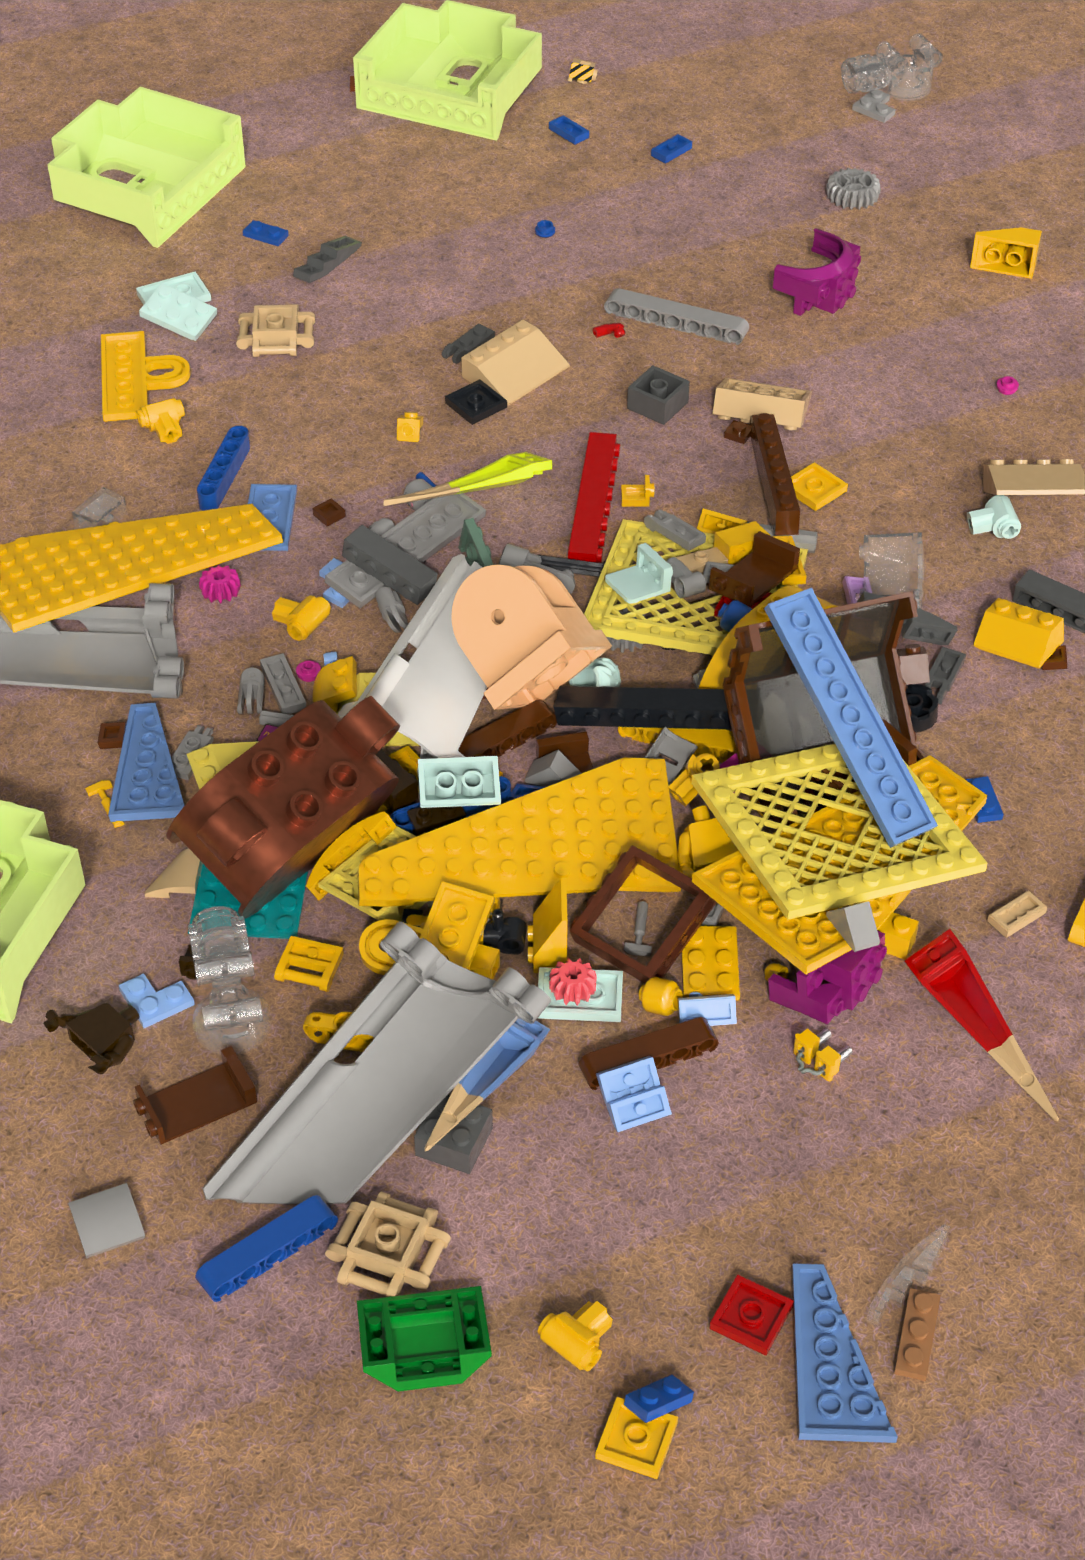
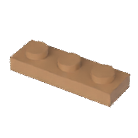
M910 1288L894 1374L926 1381L941 1295Z

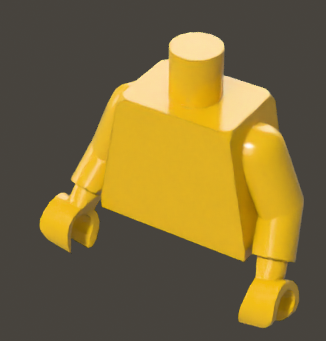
M706 805L692 809L695 823L689 824L679 836L677 858L680 872L692 878L694 871L700 870L738 851L718 820L710 818Z

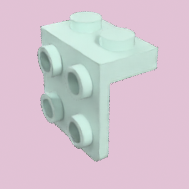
M647 543L638 545L636 566L607 574L605 582L627 603L632 604L670 592L673 569Z

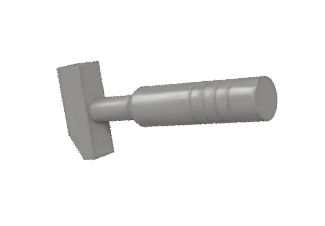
M644 901L638 902L634 929L635 943L625 942L624 951L630 955L650 957L652 946L642 945L648 913V903Z

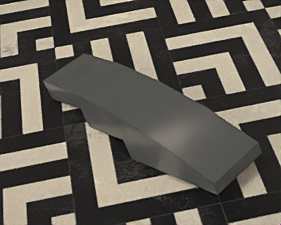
M343 236L322 243L320 252L307 256V264L294 268L293 277L311 283L326 276L361 247L362 242L348 236Z
M863 591L857 602L885 596ZM889 603L855 610L854 613L858 616L878 619L879 627H883ZM917 608L918 617L904 620L901 632L902 637L937 645H949L958 631L957 626L920 608Z

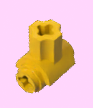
M172 398L145 405L136 410L140 427H145L150 432L156 431L160 442L169 444L176 442L178 438L182 437L179 420L185 416L180 399Z
M307 596L301 603L280 597L274 603L272 617L274 621L287 625V632L290 637L296 641L307 639L329 616L331 606L326 599L319 596Z
M708 753L701 754L697 758L692 754L684 766V771L668 786L671 796L686 807L699 794L692 785V775L703 773V768L706 771L719 769L720 766L717 758Z
M588 1301L573 1316L566 1311L557 1315L550 1313L543 1319L537 1332L540 1335V1340L576 1368L590 1371L602 1355V1350L599 1349V1338L611 1328L613 1319L608 1315L606 1307L598 1301L595 1303Z

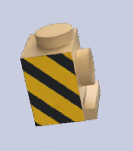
M574 58L568 81L572 82L573 78L583 84L596 81L598 70L595 69L596 63Z

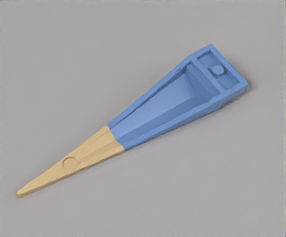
M518 1018L454 1087L424 1148L425 1151L430 1150L528 1061L544 1041L550 1029L538 1021L529 1024Z

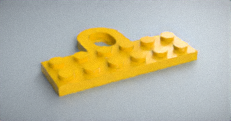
M144 331L101 334L103 421L137 419L136 410L148 405V390L176 388L189 380L191 372L188 361L176 355L146 357ZM158 369H174L159 376L148 374Z
M442 881L424 928L405 924L420 939L424 938L432 943L447 960L469 970L493 908L495 897ZM384 919L376 921L369 925L360 937L359 952L361 960L368 969L377 974L385 975L395 963L386 952L379 948V944L398 923L397 920Z

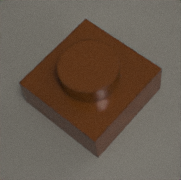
M733 420L724 432V438L745 444L751 436V425Z
M332 498L313 507V515L327 527L346 517L345 509Z
M1066 645L1056 648V651L1042 665V670L1067 669Z
M126 722L101 723L97 742L99 748H122Z

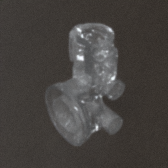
M922 34L913 35L909 41V47L913 50V55H901L889 42L884 41L877 46L876 54H873V56L864 54L846 59L841 65L842 82L850 94L879 89L889 94L890 98L894 100H921L931 93L933 69L941 63L943 55Z
M210 907L199 912L194 917L192 924H188L197 984L212 983V991L200 1001L194 1011L192 1019L193 1031L197 1041L208 1051L221 1055L222 1049L232 1046L236 1055H240L254 1050L266 1040L272 1029V1012L264 997L241 984V978L255 976L244 915L238 916L237 912L229 907Z

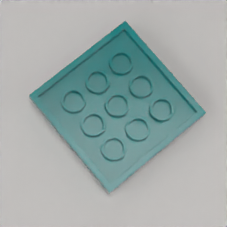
M203 864L201 876H199L188 934L290 939V936L297 937L309 871L293 881L276 898L264 905L261 910L243 919L238 914L241 903Z

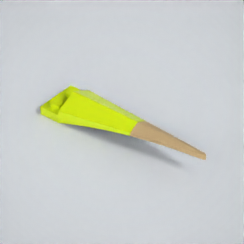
M528 452L509 454L475 472L445 484L411 494L384 499V506L519 484L532 478L533 475L543 474L544 470L552 469V460Z

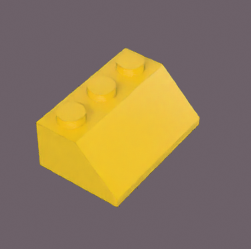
M997 598L985 611L974 641V647L1039 669L1056 651V648L1064 642V618Z

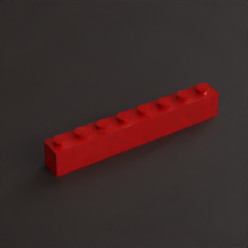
M589 433L568 549V559L602 563L603 548L600 547H605L606 533H603V531L607 532L608 517L605 516H610L611 502L608 501L613 499V487L610 486H615L616 473L614 472H617L618 458L615 457H620L621 444L616 443L617 434Z

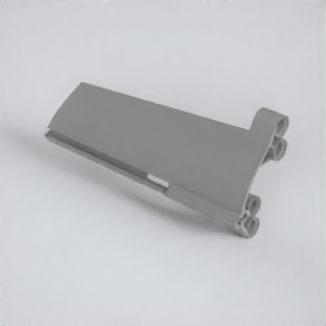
M149 583L148 593H145L144 596L145 608L92 606L56 618L79 620L86 626L89 632L59 631L53 626L51 621H47L13 633L0 615V684L151 694L152 698L178 699L183 693L181 680L184 675V660L182 657H178L173 621L174 585Z
M398 921L380 942L382 949L395 961L394 965L204 1185L202 1190L205 1200L230 1199L235 1200L237 1203L300 1204L306 1199L318 1195L326 1204L347 1203L518 1018L533 1024L550 1004V997L539 987L533 984L530 985L519 972L510 967L504 971L497 981L465 969L447 960L432 943L424 938L420 939L409 926ZM364 1034L374 1037V1040L354 1063L339 1064L334 1061L355 1035Z

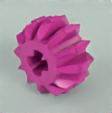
M218 565L216 568L209 567L208 571H202L199 581V587L204 599L209 598L211 603L216 599L220 604L223 599L231 602L232 597L238 596L241 586L236 569H230L229 565L225 567Z

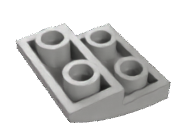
M127 1183L68 1203L86 1258L145 1238V1233Z

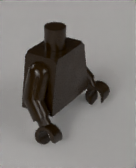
M103 1003L96 1008L77 1014H62L58 1016L55 1010H48L45 1016L47 1020L43 1024L49 1032L55 1031L59 1026L67 1028L70 1041L83 1051L90 1060L96 1063L88 1068L98 1074H104L109 1067L121 1064L132 1048L135 1038L131 1024L137 1021L140 1016L131 1005L121 1012H117L110 1004Z

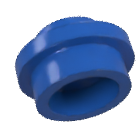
M541 220L535 227V234L540 237H551L555 234V227L551 221Z

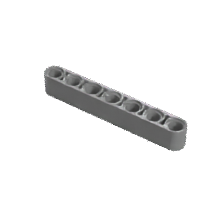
M620 288L614 289L604 304V309L608 314L613 313L616 316L628 319L634 318L637 321L649 324L655 323L657 326L675 328V330L686 333L692 332L698 336L716 338L715 340L727 343L733 342L736 343L735 345H739L743 341L749 330V323L741 317Z

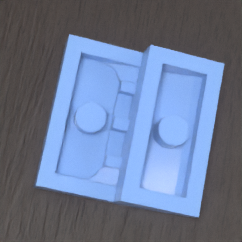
M647 1056L596 1073L607 1110L617 1132L672 1114L665 1088L660 1085L653 1057Z

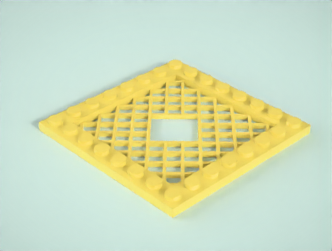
M623 519L584 613L594 630H602L606 637L617 640L623 639L640 644H652L663 648H675L713 656L729 632L726 630L719 632L715 628L720 626L721 618L715 617L717 620L710 623L705 618L714 616L715 609L710 604L719 602L723 595L690 605L683 598H679L675 590L671 588L670 592L629 604L605 582V576L636 566V564L632 565L633 561L637 562V548L640 544L647 543L653 546L652 549L654 551H662L665 555L661 557L664 560H668L672 557L691 554L690 552L713 548L715 534L705 533L706 542L688 551L657 531L652 532L645 526L644 522ZM668 548H672L673 550L678 551L670 552ZM800 548L799 557L804 568L808 549ZM780 583L775 588H773L770 591V593H774L778 589L787 585H782ZM670 594L674 598L665 600L662 596ZM656 599L660 603L651 605L647 601ZM641 603L645 607L636 610L633 606ZM680 603L683 607L675 609L671 605ZM665 607L669 611L660 614L657 610ZM704 607L707 611L699 613L695 609ZM625 608L630 611V613L624 615L619 612V610ZM689 611L693 615L684 618L681 614ZM649 612L654 615V617L648 619L643 616V614ZM675 616L679 621L670 623L667 618ZM699 620L703 624L694 627L691 623Z
M836 744L692 775V785L787 920L985 872L987 868L986 860L907 764L906 766L938 825L934 829L923 833L922 840L912 838L905 841L919 846L917 851L904 848L905 842L890 848L888 843L884 842L885 838L880 828L871 825L873 820H875L872 813L859 809L860 804L867 805L862 794L860 793L857 796L846 792L848 787L859 790L855 782H852L853 777L849 769L846 768L847 765ZM826 768L830 772L829 774L821 773V770ZM835 772H840L849 776L845 780L832 775ZM812 777L825 780L823 785L810 782ZM832 779L841 781L844 784L841 791L828 787ZM788 782L800 785L799 791L786 787ZM765 787L775 790L777 793L773 796L762 791ZM807 787L817 790L819 793L815 796L804 791ZM740 793L753 796L751 801L738 798ZM782 793L795 796L793 801L780 798ZM824 793L837 796V799L832 801L822 798ZM760 798L771 803L767 807L757 804L756 801ZM802 798L812 801L813 804L810 807L798 802ZM844 798L854 801L855 804L852 807L840 802ZM776 804L789 807L787 812L774 809ZM818 804L868 818L855 846L804 831ZM754 809L765 814L763 818L750 814L751 810ZM796 809L806 812L807 815L804 818L792 813ZM774 815L783 818L780 824L768 820L769 816ZM790 820L800 823L801 826L797 829L786 824ZM764 826L777 829L775 835L761 830ZM782 831L796 835L793 840L780 837ZM867 831L880 834L881 837L877 840L865 835ZM800 837L814 840L812 846L798 842ZM928 837H930L934 843L927 842ZM776 842L790 846L787 852L773 848ZM819 842L833 846L831 851L817 848ZM864 842L876 847L874 851L860 848L861 843ZM794 848L808 852L806 857L792 854ZM837 848L850 851L851 854L849 857L835 852ZM880 848L894 851V854L890 857L878 852ZM923 848L937 851V854L930 856L921 852ZM856 853L870 857L868 863L854 859ZM900 853L913 857V860L907 862L897 859ZM813 854L826 857L827 859L824 863H822L819 861L812 860L811 857ZM832 859L846 863L843 869L829 864ZM877 859L889 863L887 867H879L873 865V862ZM792 860L802 863L800 869L786 865L787 861ZM807 865L821 869L818 875L804 870ZM850 865L864 869L862 873L848 871ZM828 871L840 876L837 879H830L824 877V874ZM801 877L815 882L813 885H805L799 883Z

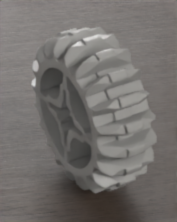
M840 169L839 172L835 171L833 175L829 176L828 183L826 184L827 198L830 199L831 203H836V206L842 205L843 209L846 207H850L851 210L853 207H857L858 210L861 207L867 209L868 205L873 206L874 202H877L881 191L879 179L876 178V175L871 174L870 171L865 172L864 169Z

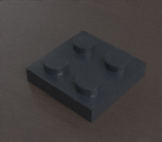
M481 379L445 396V404L471 425L507 408V400Z

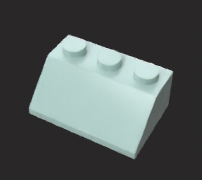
M498 757L418 759L420 808L501 805Z

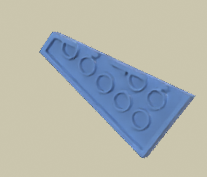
M156 703L131 704L108 813L110 822L175 818L185 805Z
M793 1264L792 1287L798 1440L896 1443L898 1436L894 1427L890 1425L886 1415V1408L883 1401H880L873 1385L874 1380L859 1345L851 1334L849 1322L846 1315L842 1313L837 1301V1294L824 1264Z

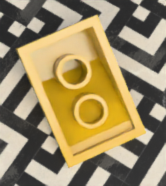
M1020 227L976 232L970 268L1032 279L1042 231Z
M560 878L533 913V925H528V942H533V947H528V963H533V973H539V967L556 968L558 961L562 963L567 961V878Z

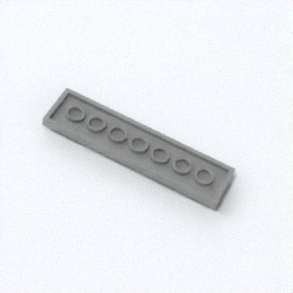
M463 493L433 498L389 529L381 537L423 563L461 535L464 520L474 518L475 523L485 517L486 509ZM348 560L325 575V583L358 608H362L374 599L379 588L387 587L383 582L367 574L363 569Z

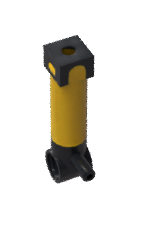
M404 909L402 922L424 928L428 916H423V910ZM495 909L492 912L493 921L486 923L479 944L500 949V952L503 954H521L525 947L526 923L517 917L503 918V911Z

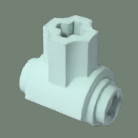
M994 495L986 503L984 509L967 512L968 527L973 535L993 531L994 535L998 538L1011 539L1020 533L1021 523L1010 499L1005 495Z

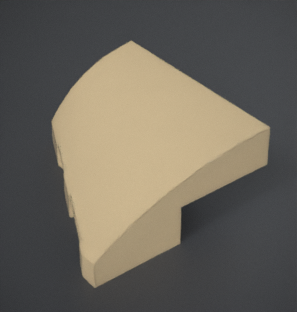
M189 848L183 850L145 891V897L170 898L171 893L196 894L203 863Z

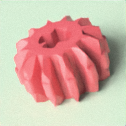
M568 957L566 963L558 961L556 968L551 969L549 989L554 993L556 1000L564 999L565 1005L572 1001L578 1006L580 1000L588 1002L590 995L595 993L597 975L592 970L590 963L582 964L580 958L576 962H572Z

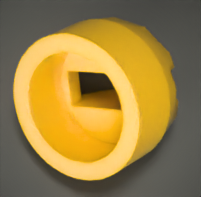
M779 963L769 964L764 970L766 981L768 982L773 973L787 979L788 968Z

